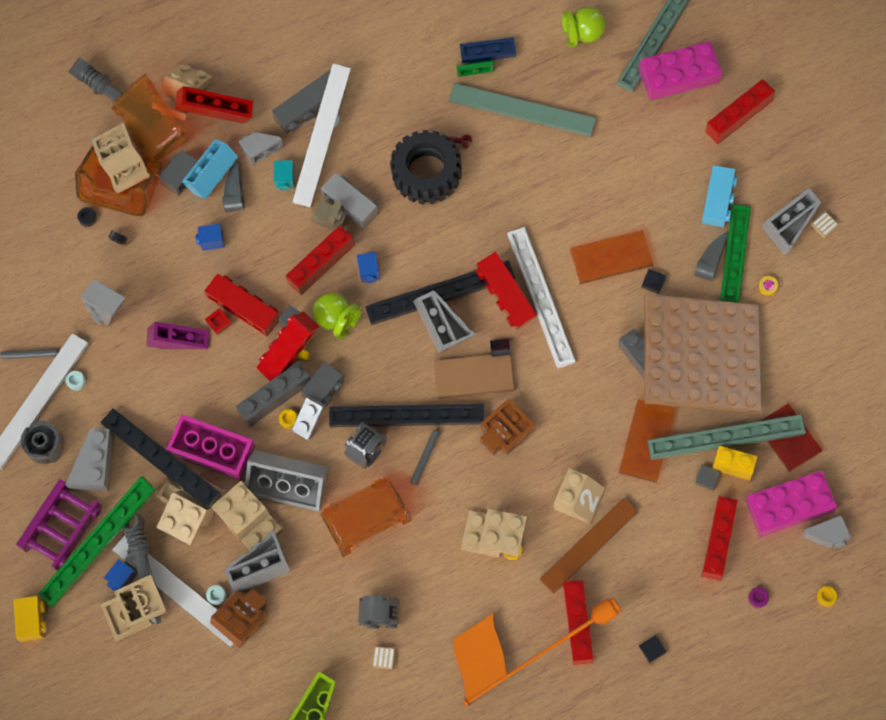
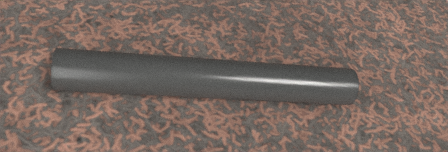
M59 350L1 352V359L57 356Z
M433 430L411 478L410 483L417 486L440 435L438 431Z

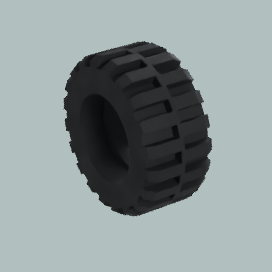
M423 130V133L415 131L412 132V136L406 135L403 137L402 143L398 142L396 144V150H393L391 154L390 167L394 185L397 190H400V194L403 197L408 196L411 202L418 200L419 204H425V202L435 204V200L439 199L441 202L445 200L446 195L451 196L454 193L453 188L456 189L459 186V180L462 176V164L459 149L456 148V144L452 140L449 141L448 136L445 134L440 136L437 131H433V133H428V130ZM422 156L436 157L444 164L442 171L429 179L415 177L409 172V167L414 160Z

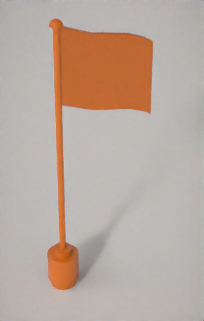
M614 597L611 599L607 598L592 608V619L508 674L504 652L495 629L494 613H492L453 639L455 657L464 682L466 699L463 702L464 705L470 706L471 702L591 623H601L603 626L619 616L618 613L622 611L621 607Z

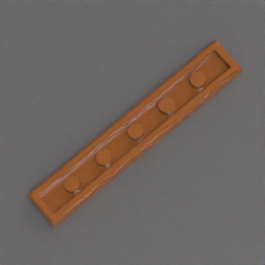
M623 498L540 578V581L554 594L563 586V582L568 581L638 511Z

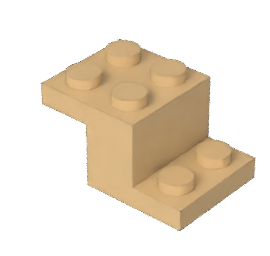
M185 64L178 65L164 76L161 96L153 102L152 109L186 121L194 113L175 110L176 92L183 86L204 90V88L212 83L213 76L201 70H194Z
M125 123L91 139L99 163L109 175L117 194L150 177L143 156L131 139Z
M206 481L217 491H219L222 497L225 490ZM181 489V491L172 493L156 528L189 545H193L200 528L209 525L215 511L212 508L208 510Z
M242 481L211 507L248 551L258 541L261 542L266 538L270 531L274 530L276 536L283 531L282 527L271 517L265 506Z
M488 509L487 514L469 510L461 550L500 558V553L519 557L527 517Z
M152 575L114 591L116 598L100 604L116 642L152 626L151 619L167 612Z

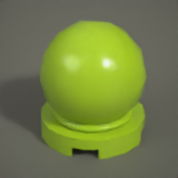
M583 7L578 9L574 15L570 10L562 12L564 34L568 33L570 39L567 41L569 48L576 47L578 41L593 43L599 40L605 32V17L596 8Z
M325 293L314 303L312 313L320 327L333 330V335L343 340L348 336L346 333L351 326H356L362 312L359 311L361 308L356 304L349 306L348 301L342 295Z

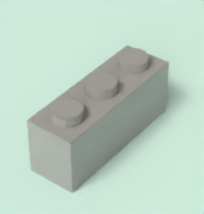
M335 173L321 187L322 196L332 204H334L335 200L342 202L341 209L347 211L346 215L363 229L378 214L377 203L372 198L365 197L360 188L357 186L354 188L350 185L349 180L343 175L340 177Z

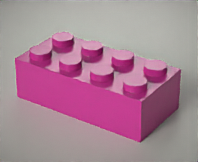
M711 41L643 58L638 67L649 101L719 83L723 74Z
M181 414L166 450L178 459L241 481L247 469V462L256 445L252 439Z
M822 471L748 495L745 501L759 538L834 513L837 508Z

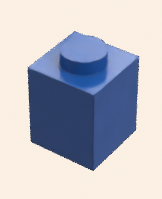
M220 223L198 227V234H195L197 245L201 246L202 251L225 248L223 230Z
M375 252L357 255L361 281L374 283L376 280H379L380 275Z
M118 559L104 577L108 582L106 586L116 591L131 584L137 573Z

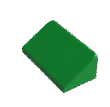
M493 60L456 65L458 77L494 72Z

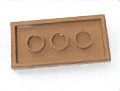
M483 355L434 361L438 399L514 391L510 355L496 357Z

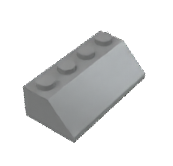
M254 450L247 462L245 486L255 497L319 511L327 485L329 467Z

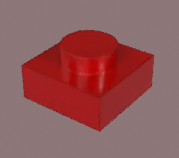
M221 308L205 318V321L216 335L232 324Z

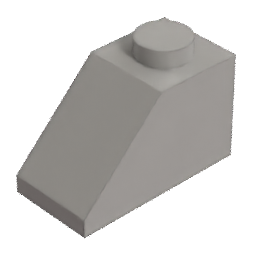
M256 132L245 135L239 141L241 150L252 166L284 147L279 136Z
M842 516L804 529L802 533L803 538L829 549L836 547V549L843 548L848 545L847 542L851 538Z

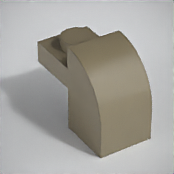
M320 199L311 221L335 230L339 225H342L347 211L341 209L342 202L335 200L332 205Z

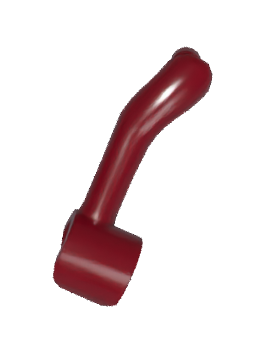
M468 134L463 135L462 138L448 137L449 141L461 143L465 149L468 148V144L464 141L472 142V138Z

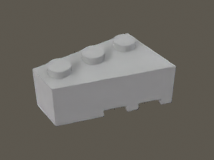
M808 188L766 220L761 226L784 256L790 251L821 202L811 189Z
M93 279L81 296V299L84 302L83 306L88 309L87 312L92 316V319L100 325L104 323L108 326L121 309L125 297Z
M435 291L429 292L413 301L438 353L476 335Z
M110 429L89 430L65 484L70 490L109 491L114 435Z
M274 530L270 531L269 535L261 542L258 541L249 552L242 554L224 569L234 593L246 591L291 572Z

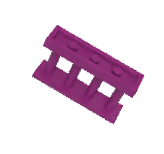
M61 479L58 480L16 543L26 553L29 549H34L53 560L54 562L51 566L56 571L68 560V557L93 519L100 515L102 507L97 500H94L90 505L71 494L69 488L65 485L66 482ZM66 499L85 510L86 514L82 520L78 521L58 509L61 500ZM51 516H56L76 528L70 538L48 526L47 522ZM40 532H44L65 544L59 555L37 542L36 538Z

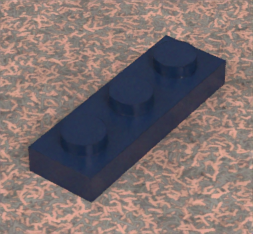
M514 37L460 44L462 64L516 57Z

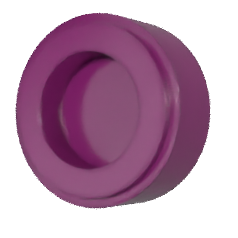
M761 587L752 589L748 595V601L754 608H763L769 600L768 592Z

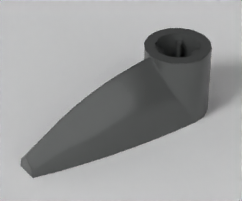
M238 162L233 165L226 179L224 196L222 197L225 212L243 210L245 208Z
M728 233L720 235L707 247L697 263L695 277L714 281Z

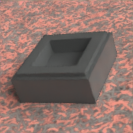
M701 465L695 484L714 490L720 471Z

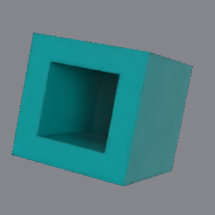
M292 160L274 161V184L276 189L288 190L289 188H294V164Z

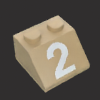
M569 468L554 501V509L590 524L605 488L589 476Z

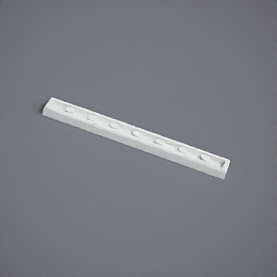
M334 63L332 65L292 203L308 208L311 207L351 68Z
M525 227L507 232L557 369L574 364L576 362Z
M73 333L0 436L1 470L20 445L24 429L36 422L66 376L89 344Z
M124 535L112 550L137 570L135 560L130 557V554H127L129 544H127L128 539ZM148 554L149 565L156 586L232 648L234 643L210 624L211 616L217 609Z

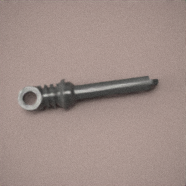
M79 57L68 71L79 81L91 87L93 93L105 94L148 125L147 129H155L151 125L155 118L159 121L161 120L158 113L154 115L111 84L107 74H101Z
M136 513L131 518L135 519L134 525L130 527L129 521L123 529L125 537L128 539L127 544H129L127 554H130V557L135 560L140 580L152 575L147 556L151 545L147 543L146 536H144L145 520ZM161 615L151 619L152 622L160 624Z

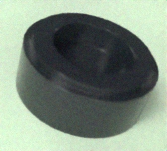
M86 207L78 212L77 218L82 226L90 227L96 223L97 215L92 208Z
M111 231L108 236L110 240L120 245H125L128 240L127 237L115 231Z

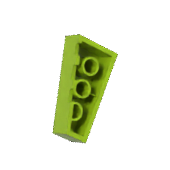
M318 671L289 720H324L336 681Z

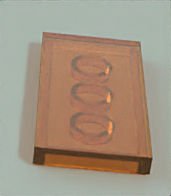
M643 230L570 248L580 284L653 266Z
M637 400L619 474L657 483L663 458L650 459L647 440L669 436L675 413L674 408L657 404H646L643 400Z

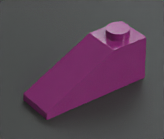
M154 322L147 328L146 346L161 349H208L209 330Z

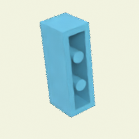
M215 139L183 179L182 183L194 195L206 199L217 183L221 181L224 174L234 164L238 156L225 142Z
M713 165L702 224L724 228L725 221L729 222L731 210H728V205H732L734 193H731V189L736 187L737 176H734L735 169Z

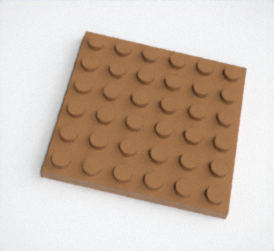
M646 294L644 297V403L759 414L761 412L758 305Z

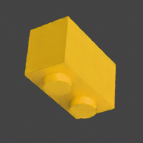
M719 446L713 469L719 470L720 473L750 481L757 456Z
M38 596L13 599L16 639L20 642L44 639V633L47 631L46 622L43 621V613H45L44 601Z

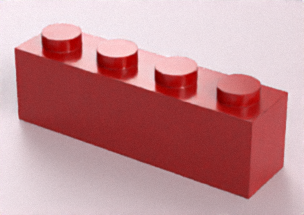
M761 79L708 121L705 132L717 144L721 143L770 104L774 99L775 90L764 79Z
M183 86L176 92L175 110L245 124L252 119L253 101Z
M339 225L285 275L288 284L298 294L302 295L355 246L353 237Z
M496 251L476 264L477 269L475 271L480 279L484 278L487 285L485 287L490 295H495L498 300L496 305L501 312L504 310L507 314L506 320L511 328L515 327L517 330L536 318V313Z
M217 273L204 290L208 299L266 337L279 322L278 310L274 306L265 305L263 300L257 295L251 296L246 288L241 285L236 286L226 275L222 277Z
M304 311L290 316L287 320L288 325L278 332L277 335L279 337L268 346L269 351L259 358L260 363L256 368L269 381H272L290 368L320 326Z
M718 496L701 577L721 581L723 577L738 503L736 499Z
M583 580L563 582L569 633L588 621ZM588 625L569 638L573 666L593 663Z

